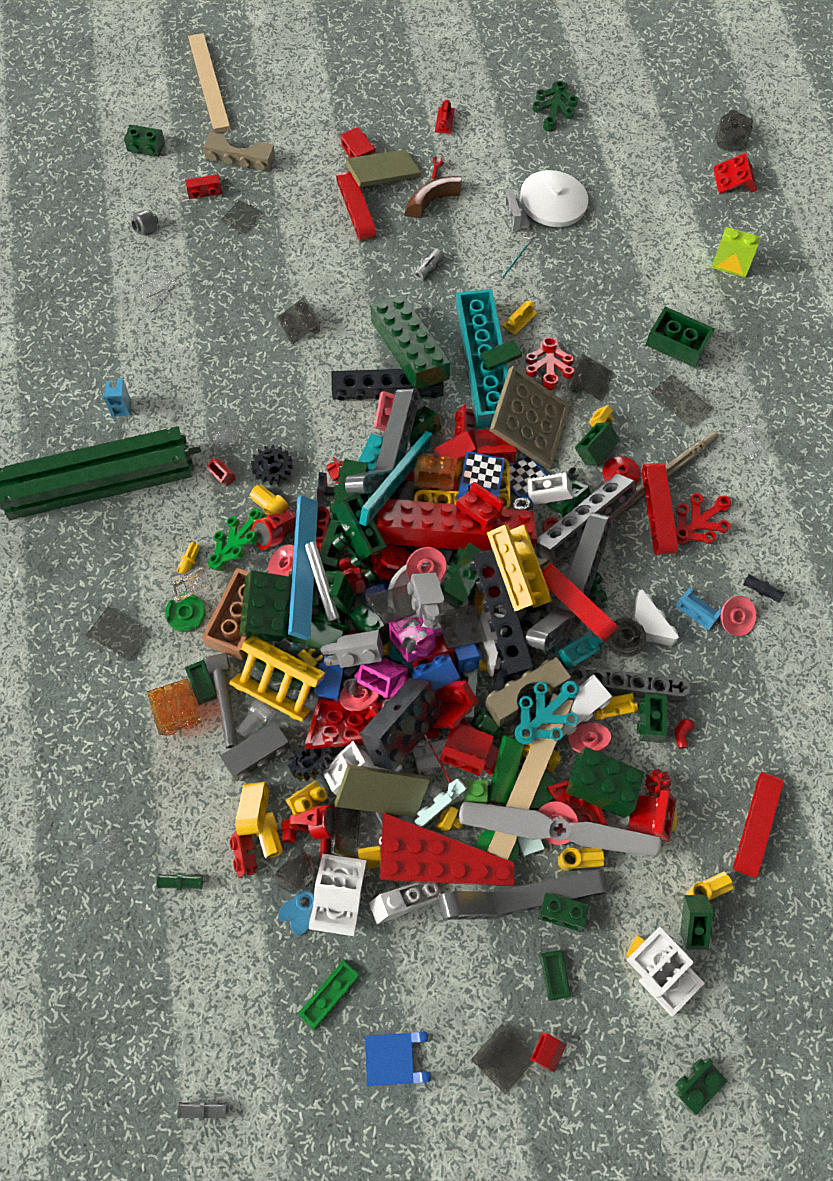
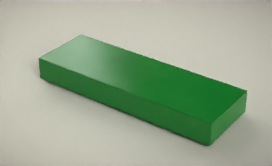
M507 736L502 738L487 799L504 804L508 803L524 747V744L519 743L514 738Z
M343 960L297 1014L315 1030L361 975Z

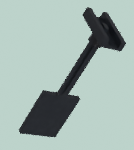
M319 472L317 486L318 506L323 507L325 506L327 496L335 497V485L327 484V473ZM403 481L391 495V499L414 501L415 494L418 491L438 490L439 484Z

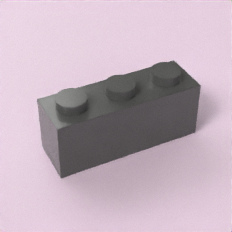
M273 722L223 753L220 757L235 782L239 779L243 781L250 777L251 772L255 769L266 767L274 757L277 756L279 758L285 755L290 745L277 723Z

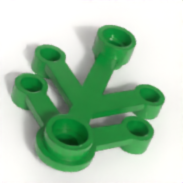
M261 509L251 510L249 520L238 533L237 528L240 521L235 516H231L226 522L227 526L230 527L227 545L223 548L227 535L222 531H217L213 536V539L217 542L215 553L210 556L208 566L212 570L220 571L227 565L228 561L243 558L245 550L241 546L255 544L259 539V536L254 531L249 530L256 520L265 518L267 515Z

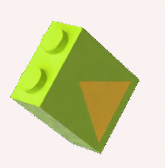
M725 227L711 268L746 278L756 253L760 236Z

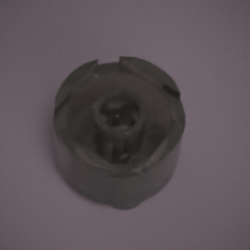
M730 110L729 113L722 116L715 134L718 147L727 152L743 150L747 146L753 129V119L738 113L736 110Z

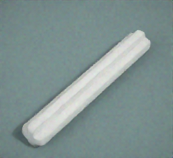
M310 542L305 545L327 618L329 621L338 619L339 615L335 603L329 595L330 587L325 576L317 545L315 542Z

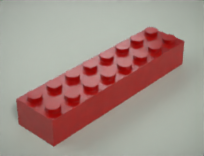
M388 499L374 516V523L385 544L459 550L460 547L465 548L468 543H471L484 552L492 549L487 532L503 525H508L510 530L525 525L533 548L537 540L534 513L527 510L504 508L502 509L501 517L487 527H484L456 507V504Z

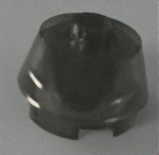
M629 617L613 621L619 626V629L606 641L610 650L619 657H630L640 653L646 644V634L643 626Z
M303 849L297 852V857L289 858L277 870L278 873L272 876L277 882V886L291 894H295L301 889L302 891L306 890L313 883L312 879L317 874L311 855H307Z

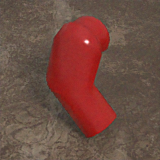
M687 718L681 720L674 730L678 749L689 747L686 735L694 729L695 724Z

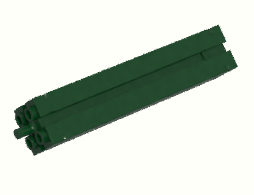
M176 426L169 430L163 429L7 465L4 468H0V508L4 510L8 520H14L18 517L31 516L191 478V470H194L190 455L200 453L201 448L200 445L189 447L185 433H181L179 426Z

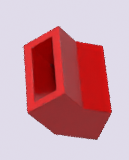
M212 458L206 466L226 486L236 480L235 474L220 459ZM217 469H220L224 475L222 476Z
M542 1032L530 1060L555 1073L566 1044L552 1035Z

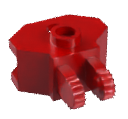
M386 544L387 547L378 555L372 557L370 562L373 564V570L378 578L391 580L402 566L407 564L409 552L403 547Z
M350 558L341 559L339 561V570L346 575L356 594L362 592L369 594L370 585L364 574L366 570L356 568L351 563Z

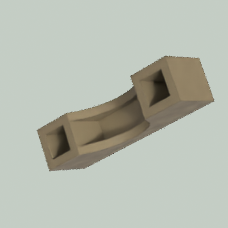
M209 132L203 146L206 159L258 170L270 171L275 159L274 144L257 141L248 148H235L228 144L225 135Z
M557 657L551 661L550 659L545 660L538 669L534 671L531 669L525 672L521 679L508 682L505 688L499 692L497 690L491 692L487 696L485 707L500 727L517 716L518 698L523 693L534 690L536 683L540 681L545 682L548 687L547 693L553 695V693L555 694L561 690V686L565 682L570 681L571 676ZM538 685L537 690L544 691V687Z

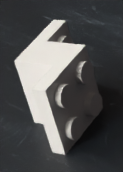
M352 741L333 759V762L328 763L330 768L324 769L323 773L332 792L337 795L348 764L377 769L384 768L374 766L370 755ZM400 764L395 771L399 772L403 768Z
M322 854L315 884L314 903L309 929L354 936L366 860Z
M661 927L657 928L627 959L642 976L638 981L671 1016H674L705 984L690 968L694 962Z

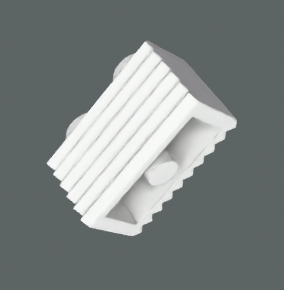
M565 472L563 474L559 473V475L556 473L551 476H541L536 479L533 477L528 479V494L534 505L572 499V483Z

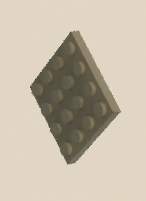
M512 366L508 370L489 431L548 469L553 465L570 405L524 372Z

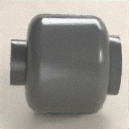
M150 210L136 212L131 219L133 230L140 235L152 233L157 229L158 218Z

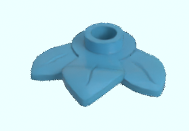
M307 890L298 892L294 899L286 901L279 911L278 919L280 921H290L291 929L296 936L302 935L309 928L314 903L313 893ZM302 898L308 900L307 906L301 905L300 901Z

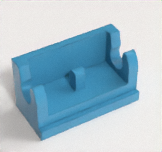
M123 378L117 379V386L115 388H110L111 383L108 380L105 384L103 398L111 417L130 416L131 397Z
M690 587L680 598L676 607L709 631L721 616L722 610L719 609L717 611L692 593L694 589Z

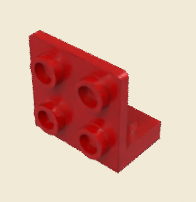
M746 152L713 167L719 194L744 185L745 188L748 187L750 193L758 191L753 167Z
M476 430L474 432L477 445L476 453L504 458L509 463H515V446L510 445L489 430Z
M453 681L436 690L439 699L443 702L440 706L442 715L431 728L453 729L460 724L465 715L473 710L478 700L467 681Z
M459 724L450 730L439 761L480 776L494 737Z
M663 790L660 791V797L639 795L635 810L630 814L627 830L660 837L662 841L670 842L676 806L674 796L669 791Z

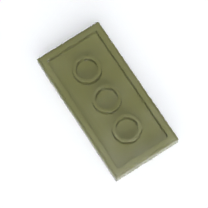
M406 149L348 158L345 162L359 187L417 178L421 173Z
M348 764L334 803L336 807L416 817L430 779L428 776Z

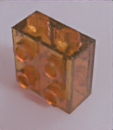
M431 454L419 456L415 467L414 486H418L420 489H430L432 487L438 488L440 491L453 490L457 460L450 456H442V458H436Z
M188 678L147 691L155 724L161 736H170L175 734L177 730L183 728L192 729L197 724L202 723Z

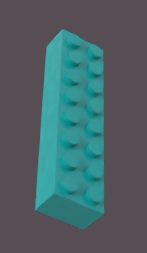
M492 289L457 292L456 311L477 427L491 426L508 373L507 364L489 371L480 358L481 353L503 344Z

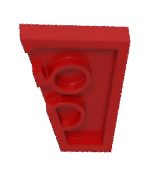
M569 780L546 788L557 802L565 803L575 811L579 822H591L608 826L601 808L565 793Z

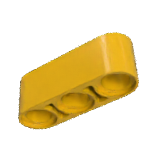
M267 782L243 785L236 816V831L239 836L262 833L269 800Z

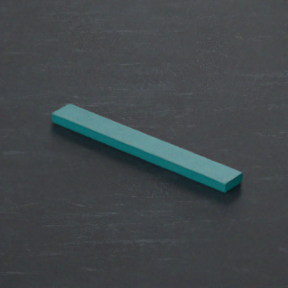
M425 431L362 507L359 524L364 526L369 524L430 448L432 433Z

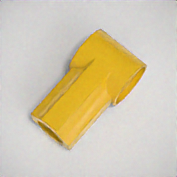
M262 484L256 485L250 493V498L261 506L267 515L282 514L289 508L285 499L279 495L275 496Z
M273 811L266 813L263 831L261 834H256L260 839L266 859L284 853Z
M570 847L566 848L559 855L558 865L564 871L599 868L604 866V854L602 849L598 848L575 849ZM565 855H571L574 858V864H568L564 859Z
M722 872L702 882H697L687 891V895H696L695 889H697L703 895H707L710 901L732 891L734 888L729 875Z

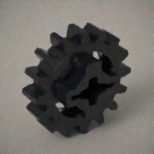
M274 445L271 446V449L264 446V451L258 449V455L253 454L254 461H251L252 473L255 474L257 480L261 479L263 484L266 481H269L270 485L273 484V481L280 484V479L286 481V475H291L290 469H293L292 457L289 456L287 450L283 451L281 446L278 449H275Z
M299 745V749L292 752L294 757L289 758L291 763L288 767L292 775L299 781L304 779L308 782L310 777L315 780L318 774H324V769L330 768L328 763L333 762L331 756L334 753L331 747L305 749V745Z

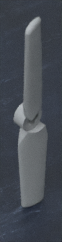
M463 802L459 811V820L462 824L533 840L551 838L552 836L556 840L567 839L583 847L657 856L662 847L660 837L591 822L569 823L565 817L556 816L550 818L533 810ZM559 823H562L563 828L566 829L557 833L554 826L558 827Z

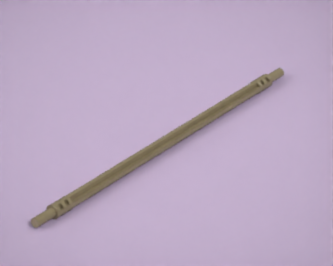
M713 431L703 440H698L665 466L667 478L704 451L707 445L719 437L718 433ZM643 483L636 487L638 496L612 517L613 519L645 495ZM542 558L539 561L541 571L552 562Z

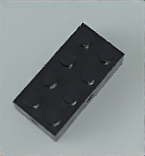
M409 678L360 733L374 766L395 771L442 715L430 681Z

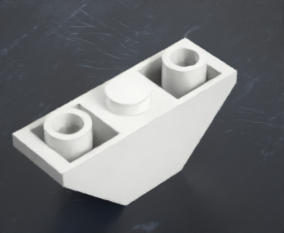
M643 589L640 590L635 600L631 625L643 640L673 646L679 638L676 629L668 624L664 613L653 604L651 596L646 594Z

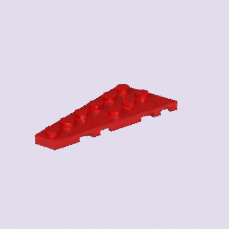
M318 699L305 742V749L348 746L352 741L357 745L364 744L360 733L373 719V717L369 720L365 718L369 712L368 708L360 711H350L345 709L339 701ZM430 728L425 735L428 739L438 738L440 728Z
M383 813L380 881L514 886L513 862Z

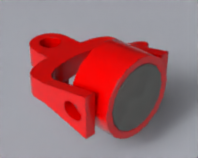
M288 510L282 514H269L265 518L256 520L253 523L252 531L259 536L256 544L260 550L263 551L266 548L269 549L272 546L279 545L287 534L295 532L296 515L292 510Z
M333 805L314 806L311 810L298 815H291L290 819L282 820L281 831H283L282 842H296V832L311 833L314 839H321L320 856L318 857L321 860L322 854L329 855V839L335 838L339 833L340 818L338 811Z

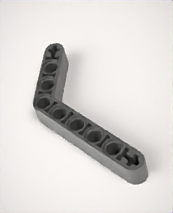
M417 388L398 389L396 391L376 469L347 476L345 488L349 494L375 492L405 457L420 399Z
M593 512L590 513L568 575V579L587 597H589L613 525V518L611 516ZM560 600L558 607L528 630L525 640L526 645L548 651L577 628L581 619Z
M573 666L567 671L570 676L577 675L580 677V681L570 679V681L575 682L578 686L594 674L612 695L633 693V697L643 698L648 693L667 695V701L682 702L691 690L689 682L682 678L584 666ZM618 680L622 685L616 686L612 681ZM637 682L641 684L642 688H636L633 685V683ZM654 685L661 686L663 691L656 690ZM572 686L567 687L568 692H574V688ZM546 692L545 703H549L552 695ZM536 704L529 710L530 722L531 719L534 720L536 718Z
M600 869L493 892L452 891L439 895L443 920H481L541 908L545 893L575 901L609 893L604 870Z

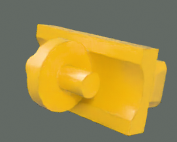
M313 781L300 791L295 792L286 799V802L290 806L293 815H298L311 810L314 806H318L328 798V795L323 786L320 787L317 781Z

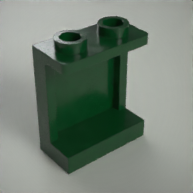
M339 520L330 521L319 553L325 574L326 571H340L339 561L335 559L338 549L331 541V538L337 533L343 532L346 534Z

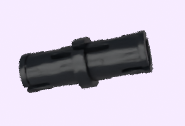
M748 574L743 583L744 586L758 592V595H764L777 603H780L785 594L784 591L770 585V582H764L751 574Z

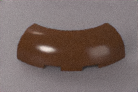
M462 176L437 178L420 187L409 199L404 216L421 218L426 207L435 198L460 196Z

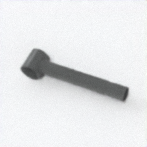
M227 653L207 656L206 664L209 675L213 674L225 747L226 749H231L238 745L226 677V671H230Z

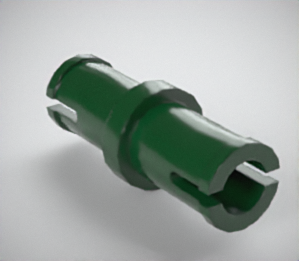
M179 872L178 875L158 874L156 887L157 889L177 888V891H182V889L202 890L203 875H183V873Z

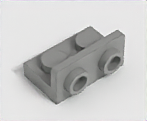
M513 189L506 190L505 207L512 230L529 228L530 224L526 212L523 210L518 196H515Z

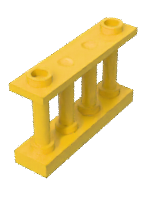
M503 525L487 532L514 611H519L529 606L536 608L551 602L552 599L526 526L522 525L510 530L508 525Z
M252 635L243 642L241 650L248 653L242 674L239 673L231 679L229 684L236 687L237 690L245 692L284 712L292 719L302 722L311 712L310 709L304 707L311 686L315 688L323 680L325 672ZM256 658L267 664L260 683L250 678ZM275 667L285 673L278 693L268 688ZM293 677L303 682L297 702L286 697Z

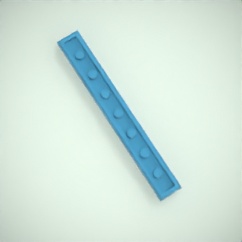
M300 495L297 498L288 634L308 640L311 636L314 573L305 545L310 542L316 543L318 501Z

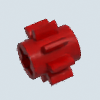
M660 769L652 770V773L646 774L647 779L644 785L649 790V794L656 793L657 797H660L661 790L671 791L670 786L673 781L670 779L667 771L661 773Z

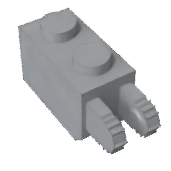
M436 572L412 574L411 581L407 584L408 594L412 596V608L416 610L418 618H423L427 628L433 629L437 626V618L442 612L444 596Z
M379 630L341 636L337 639V643L323 646L321 652L323 655H330L324 659L326 666L340 665V668L382 661L383 644Z

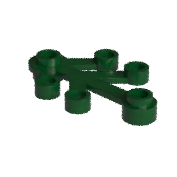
M556 81L550 89L537 90L536 99L539 101L533 103L532 110L539 113L551 106L549 116L544 120L543 128L545 131L552 132L556 129L557 125L555 116L558 107L567 119H572L575 114V109L572 107L577 106L578 97L568 92L566 82ZM555 94L554 97L544 102H540L545 100V97ZM561 96H563L568 101V105L570 107H567V105L562 101Z
M343 532L337 533L331 538L332 543L338 550L342 551L346 548L353 555L350 558L351 563L356 568L365 569L364 574L369 581H373L381 591L388 590L391 580L378 578L373 570V564L370 562L372 557L363 561L356 554L353 546L351 547L348 544L350 540Z

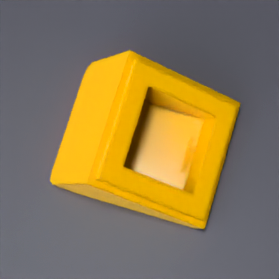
M380 846L358 850L359 859L366 860L365 869L380 867Z

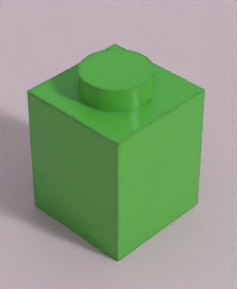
M466 779L465 785L467 789L465 790L464 802L487 804L488 780Z

